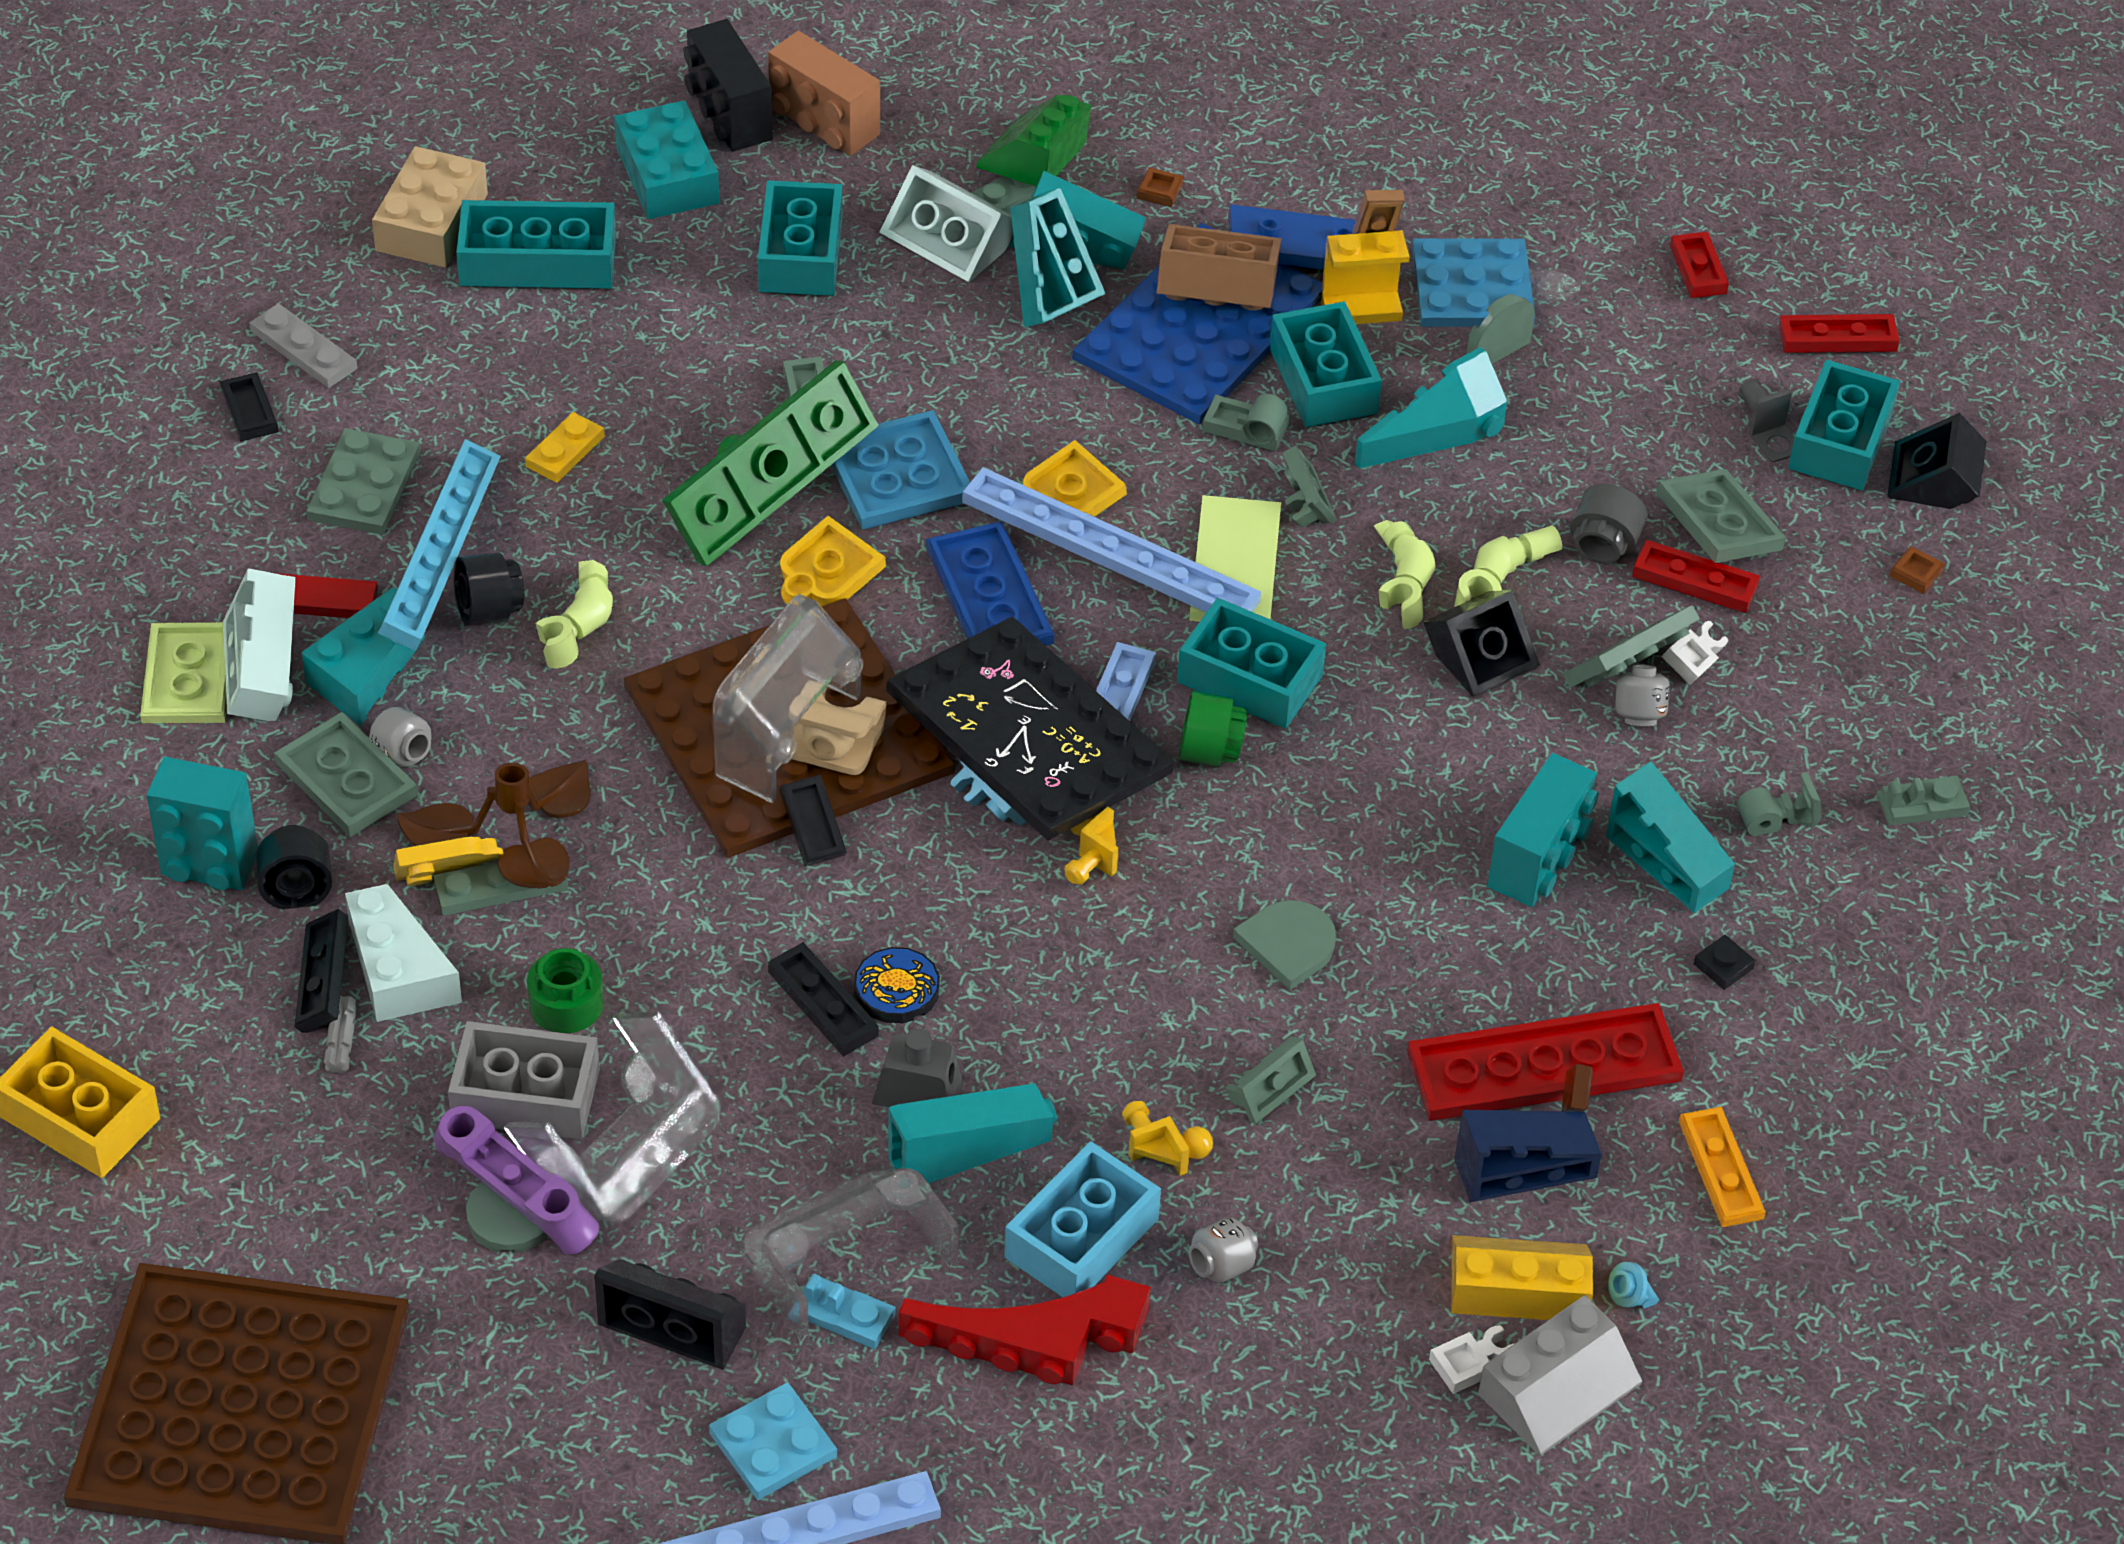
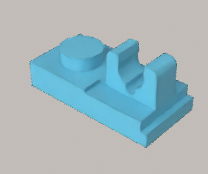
M960 761L964 767L951 780V785L957 791H962L972 784L970 792L964 796L965 801L972 806H976L989 796L991 800L986 805L1001 821L1004 822L1009 817L1019 826L1027 822Z
M812 1274L804 1287V1296L794 1311V1316L873 1349H876L896 1315L895 1306L856 1290L853 1291L843 1287L841 1284L826 1280L817 1274Z

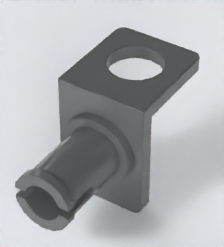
M1753 378L1745 381L1739 387L1740 392H1738V395L1753 412L1749 435L1770 462L1789 458L1791 456L1794 436L1785 426L1792 394L1786 389L1768 395L1758 379ZM1772 437H1782L1789 442L1790 447L1782 452L1774 451L1768 447L1767 441Z

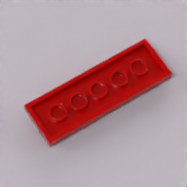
M1659 1003L1408 1041L1407 1048L1408 1057L1429 1121L1458 1117L1462 1115V1110H1503L1563 1100L1566 1071L1576 1064L1591 1066V1069H1593L1590 1096L1682 1082L1684 1074Z

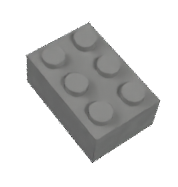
M467 1021L448 1089L450 1109L457 1106H470L493 1123L495 1129L583 1140L600 1070L597 1037Z

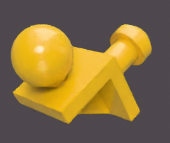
M1108 806L1100 814L1070 829L1075 835L1080 836L1079 856L1081 858L1071 860L1064 867L1066 878L1073 884L1082 885L1089 879V872L1095 867L1110 877L1117 873L1118 847L1116 846L1113 823L1114 810Z
M1143 1101L1128 1103L1122 1112V1117L1126 1124L1133 1125L1134 1127L1130 1131L1128 1154L1132 1161L1142 1157L1174 1165L1179 1176L1188 1173L1189 1158H1205L1213 1148L1212 1135L1203 1127H1190L1181 1135L1170 1116L1151 1123L1148 1118L1149 1109Z

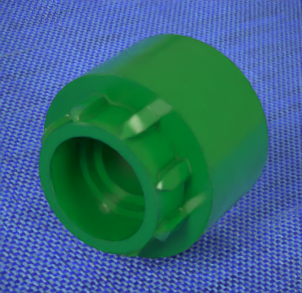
M1192 690L1186 710L1178 760L1220 768L1222 761L1231 763L1237 761L1243 743L1247 711L1243 707L1233 706V698Z
M554 949L535 961L528 972L527 989L530 1013L535 1022L544 1029L558 1033H575L591 1026L601 1015L604 1006L602 974L598 964L590 956L576 949Z

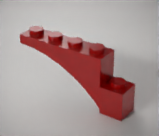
M1107 1275L1104 1282L1063 1298L1032 1305L1006 1308H961L935 1305L904 1298L899 1310V1336L906 1338L908 1342L915 1346L927 1347L932 1345L949 1350L951 1354L960 1359H971L974 1357L992 1362L998 1369L1006 1372L1020 1370L1031 1373L1048 1384H1059L1062 1382L1073 1385L1089 1341L1097 1343L1101 1349L1108 1352L1117 1353L1125 1351L1133 1354L1149 1311L1151 1287Z

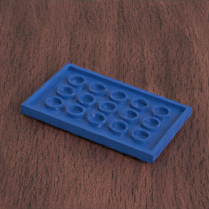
M1203 223L1198 226V228L1213 229ZM1159 264L1073 349L1072 359L1200 425L1215 394L1227 397L1271 352L1270 331L1272 315L1314 307L1321 300L1322 283L1287 265L1278 264L1271 308L1264 307L1261 310H1248L1243 308L1241 304L1225 303L1223 305H1210L1205 303L1203 299L1187 298L1186 300H1172L1167 298L1165 294H1157Z

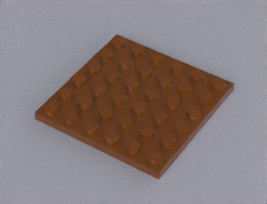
M846 598L624 677L626 691L727 858L794 834L779 792L781 785L821 775L836 818L954 773V764L938 739L886 692L887 680L895 676V673ZM807 681L826 685L825 700L837 707H854L859 705L866 697L887 701L884 729L874 746L866 768L861 774L850 775L790 759L785 755V744L794 726V722L787 718V709L793 698L799 695Z
M139 1263L64 1494L66 1507L321 1543L345 1544L408 1317V1299Z

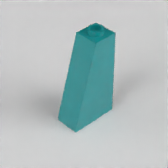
M1035 1083L897 1104L888 1107V1158L904 1190L908 1191L1052 1141L1053 1123L1057 1122V1114L1050 1098H1043Z

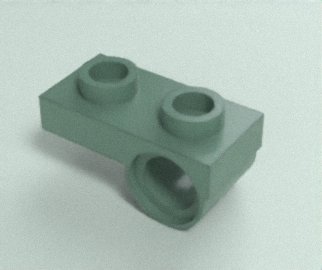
M1215 394L1203 419L1202 431L1276 452L1288 427V409L1282 399L1272 394L1257 396L1253 405Z

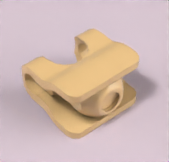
M807 681L799 695L793 698L787 709V718L794 722V726L785 744V755L790 759L850 775L861 774L866 768L874 746L884 729L887 701L866 697L859 705L854 707H837L825 700L826 685Z

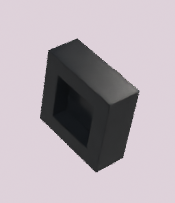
M1725 934L1696 954L1693 964L1725 990L1752 971L1756 960Z

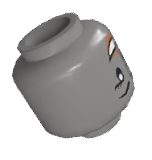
M1643 664L1632 665L1631 672L1621 674L1618 677L1615 710L1617 714L1625 718L1624 723L1635 726L1657 725L1658 719L1667 715L1670 688L1668 678L1657 674L1656 666Z
M390 707L381 712L374 720L369 739L399 767H410L427 755L430 750L432 736L431 728L426 720L402 707Z
M1225 1217L1200 1228L1194 1233L1188 1250L1190 1263L1195 1272L1202 1278H1207L1214 1283H1223L1246 1273L1254 1266L1258 1241L1250 1227L1244 1226L1243 1223L1235 1218Z

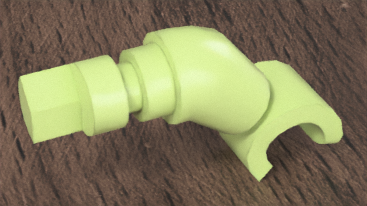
M1385 520L1375 524L1374 528L1393 552L1397 571L1395 579L1389 580L1379 589L1380 607L1389 609L1395 604H1402L1403 628L1410 629L1417 626L1423 618L1422 591L1435 571V558L1428 544L1423 540H1419L1406 522Z
M1548 526L1522 534L1519 539L1517 537L1508 539L1505 536H1501L1484 544L1478 551L1474 569L1467 571L1459 579L1454 607L1488 591H1501L1500 584L1507 574L1514 572L1517 566L1524 564L1525 560L1527 562L1542 559L1544 555L1562 550V540L1558 530L1554 526Z
M594 560L579 562V590L575 594L573 603L561 616L546 617L535 623L540 641L546 644L543 652L549 668H562L573 663L579 652L576 638H584L604 625L612 611L613 596L608 590V571L604 565Z

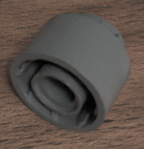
M1612 484L1590 486L1585 490L1570 524V532L1577 550L1587 559L1601 564L1614 563L1619 558L1629 556L1633 552L1648 517L1647 509L1635 494L1625 488Z

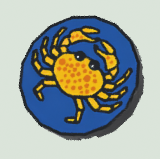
M889 947L875 951L862 960L855 972L854 995L857 1002L859 1001L870 1017L885 1023L903 1024L914 1021V1017L922 1013L924 1016L932 1010L939 998L940 975L935 964L923 953L910 948Z

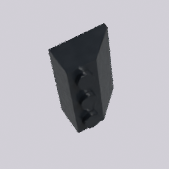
M622 1259L598 1268L594 1275L598 1325L724 1370L746 1328L745 1303L739 1302L729 1294H717L697 1287L687 1279H675L655 1272V1270L645 1264H633Z

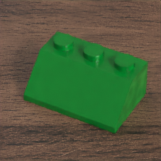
M1057 94L1019 116L977 160L976 168L1033 186L1037 185L1043 171L1057 176L1086 142L1092 105L1081 102L1078 98L1071 95Z

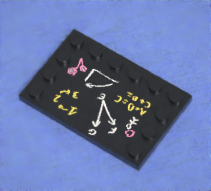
M1013 616L887 680L886 692L1047 841L1097 815L1107 806L1111 807L1173 772L1174 760Z

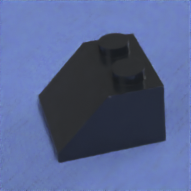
M1957 413L1895 441L1887 496L1890 499L1952 509L1973 501L1975 498L1980 497L1987 441L1961 413Z
M1513 590L1488 591L1423 622L1436 657L1471 696H1476L1540 665Z

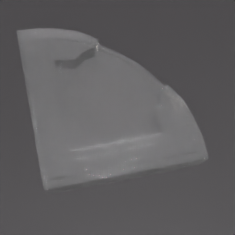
M1552 270L1530 272L1531 285L1546 305L1580 295L1581 285L1564 273Z

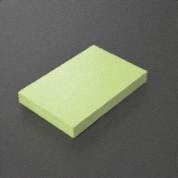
M223 622L151 623L140 713L141 723H225L227 698Z

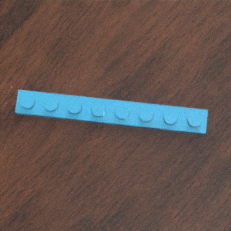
M467 439L464 440L378 634L416 651L501 457L500 455Z

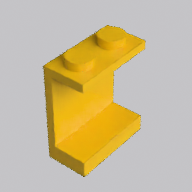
M1403 230L1327 236L1321 292L1322 305L1345 301L1355 324L1402 321L1403 310L1397 291L1401 263L1409 262L1410 258Z

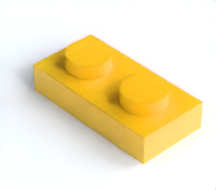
M572 412L525 457V465L527 468L558 483L605 437L604 427Z

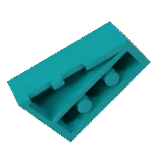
M1043 171L1030 198L1061 187L1092 263L1124 270L1137 246L1146 217ZM1012 236L1008 247L1015 248L1014 237Z
M1061 187L1041 193L1010 208L1022 317L1025 327L1042 324L1105 294Z
M395 587L388 590L301 652L305 683L359 726L367 719V713L377 699L380 700L386 693V687L396 673L402 671L415 653L414 650L378 634L397 591ZM425 634L423 635L422 640H421L419 646L421 645V643H422L423 640L425 639Z
M1652 761L1615 785L1605 836L1693 913L1730 889L1735 863Z

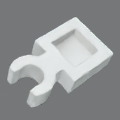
M1711 621L1705 622L1695 633L1690 629V634L1679 639L1661 656L1689 685L1719 658L1716 654L1728 642L1726 636L1722 637L1719 641L1713 640L1709 636L1708 630L1713 626Z
M1502 1326L1489 1328L1485 1332L1483 1339L1477 1342L1472 1334L1468 1332L1431 1349L1429 1360L1453 1394L1480 1382L1483 1366L1514 1345L1513 1343L1504 1348L1494 1345V1343L1501 1341L1503 1338L1504 1329Z

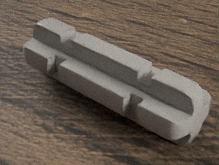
M340 996L338 1019L329 1023L326 1043L328 1048L325 1050L324 1058L325 1070L328 1073L337 1072L341 1074L349 1069L350 1057L348 1056L351 1053L354 1032L353 1021L355 1020L357 1009L355 1005L356 1000L351 996Z

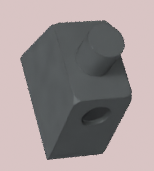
M913 1029L907 1034H893L872 1104L891 1107L897 1104L961 1095L964 1084L955 1047L947 1042L932 1040L930 1033L924 1029Z

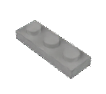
M279 303L249 322L250 331L327 388H330L357 369L355 358Z

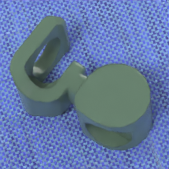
M1803 772L1800 775L1801 793L1793 803L1788 792L1775 798L1771 795L1770 790L1763 787L1753 788L1740 796L1737 800V807L1750 835L1755 836L1778 832L1782 827V819L1785 818L1789 824H1802L1808 827H1814L1820 822L1822 817L1821 801L1807 772Z

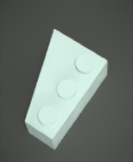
M249 568L243 577L223 620L227 714L264 721H276L282 708L288 707L291 702L293 686L292 683H289L295 577Z
M388 884L345 893L349 925L377 1022L462 1003L459 972Z

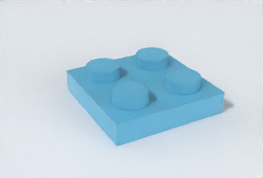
M788 1382L709 1424V1434L757 1500L837 1457L836 1446Z

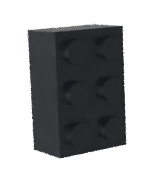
M724 19L687 30V46L683 48L684 58L688 65V74L684 77L688 93L691 96L696 95L699 99V106L705 119L711 118L713 121L717 139L720 142L725 140L732 152L773 140L771 85L729 20Z

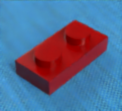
M1708 231L1673 235L1670 248L1690 298L1727 294L1729 282Z

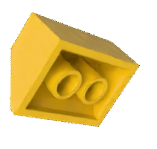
M1452 1235L1451 1313L1549 1320L1584 1295L1592 1301L1593 1256L1587 1244Z

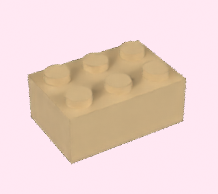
M415 146L372 219L375 251L446 268L457 249L462 200H485L488 194L485 162Z

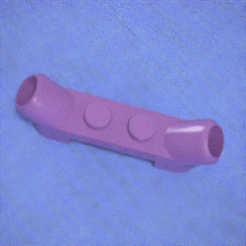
M457 1106L451 1108L442 1116L434 1134L435 1148L442 1156L454 1159L544 1231L564 1254H578L592 1243L598 1235L599 1223L580 1202L577 1191L572 1185L557 1173L553 1176L496 1132L493 1123L478 1110L470 1106Z

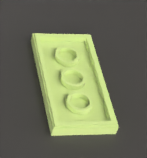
M1203 495L1195 562L1261 591L1260 603L1253 612L1270 619L1281 502ZM1191 606L1189 621L1200 622L1206 612Z

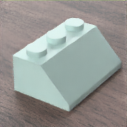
M912 165L879 233L970 282L1006 251L1013 236L1011 215L932 171Z

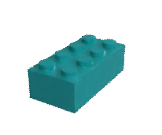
M462 200L456 251L459 286L612 289L616 246L614 203Z

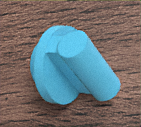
M1622 1262L1611 1271L1608 1280V1291L1611 1299L1618 1306L1631 1308L1641 1305L1645 1309L1658 1303L1659 1298L1647 1281V1276L1640 1265L1633 1262Z

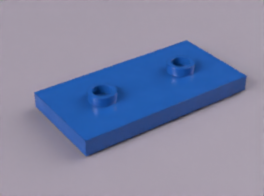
M1230 204L1228 213L1229 232L1282 238L1278 264L1324 270L1327 236L1351 234L1355 224L1354 219Z
M1002 521L926 539L927 552L966 639L1013 616L1045 646L1054 644V632Z

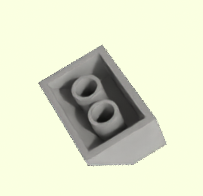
M1584 1295L1485 1364L1482 1369L1478 1395L1539 1456H1542L1640 1386L1642 1380L1617 1326Z

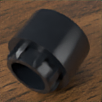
M501 553L457 557L453 574L454 595L465 626L507 622L510 613L522 609L524 604V582L520 566L513 559L505 560ZM464 609H470V614H466Z
M286 825L272 831L259 844L256 852L258 890L267 903L284 910L315 906L327 897L332 887L329 846L322 836L304 826Z

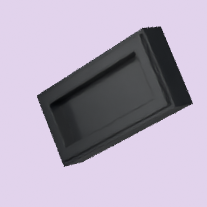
M258 372L219 381L240 442L279 432L277 421Z
M821 775L781 785L779 792L805 867L845 856L847 851Z

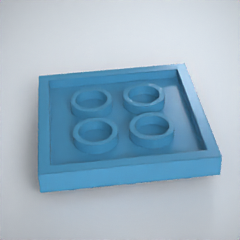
M1413 238L1412 253L1421 327H1473L1474 325L1479 327L1489 315V312L1486 311L1487 307L1497 299L1509 294L1525 298L1534 307L1525 239Z
M934 410L879 423L875 430L831 465L862 530L964 504L962 503L963 491L970 484Z

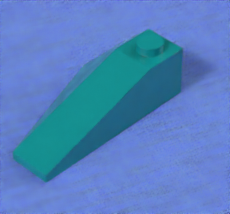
M1479 347L1451 362L1441 370L1444 377L1429 390L1422 386L1413 393L1415 398L1402 412L1392 410L1357 439L1355 465L1358 468L1369 467L1474 443L1485 436L1493 437L1498 434L1504 427L1507 399L1487 352L1482 347Z

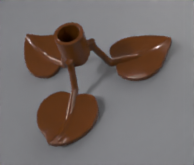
M583 760L562 765L530 778L529 771L525 766L519 763H505L496 769L495 787L487 788V798L475 822L473 815L465 807L458 804L442 803L426 806L413 812L398 813V823L407 840L414 846L469 837L468 835H475L479 832L495 800L503 812L517 815L519 835L522 845H513L503 850L504 855H500L498 859L500 874L508 882L520 887L538 889L547 888L548 886L554 887L561 884L568 875V852L560 842L550 837L539 838L530 843L524 808L526 805H529L532 811L541 809L544 814L554 818L569 817L582 812L588 806L591 796L587 762Z

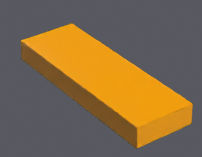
M1722 1106L1680 1114L1679 1124L1721 1226L1727 1227L1763 1220L1766 1211Z

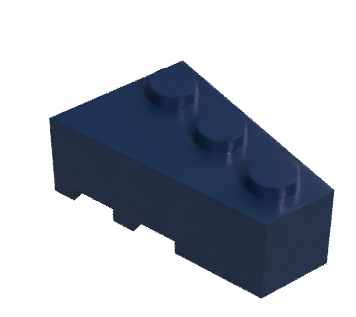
M1462 1110L1454 1160L1469 1201L1475 1202L1597 1178L1602 1154L1585 1112Z

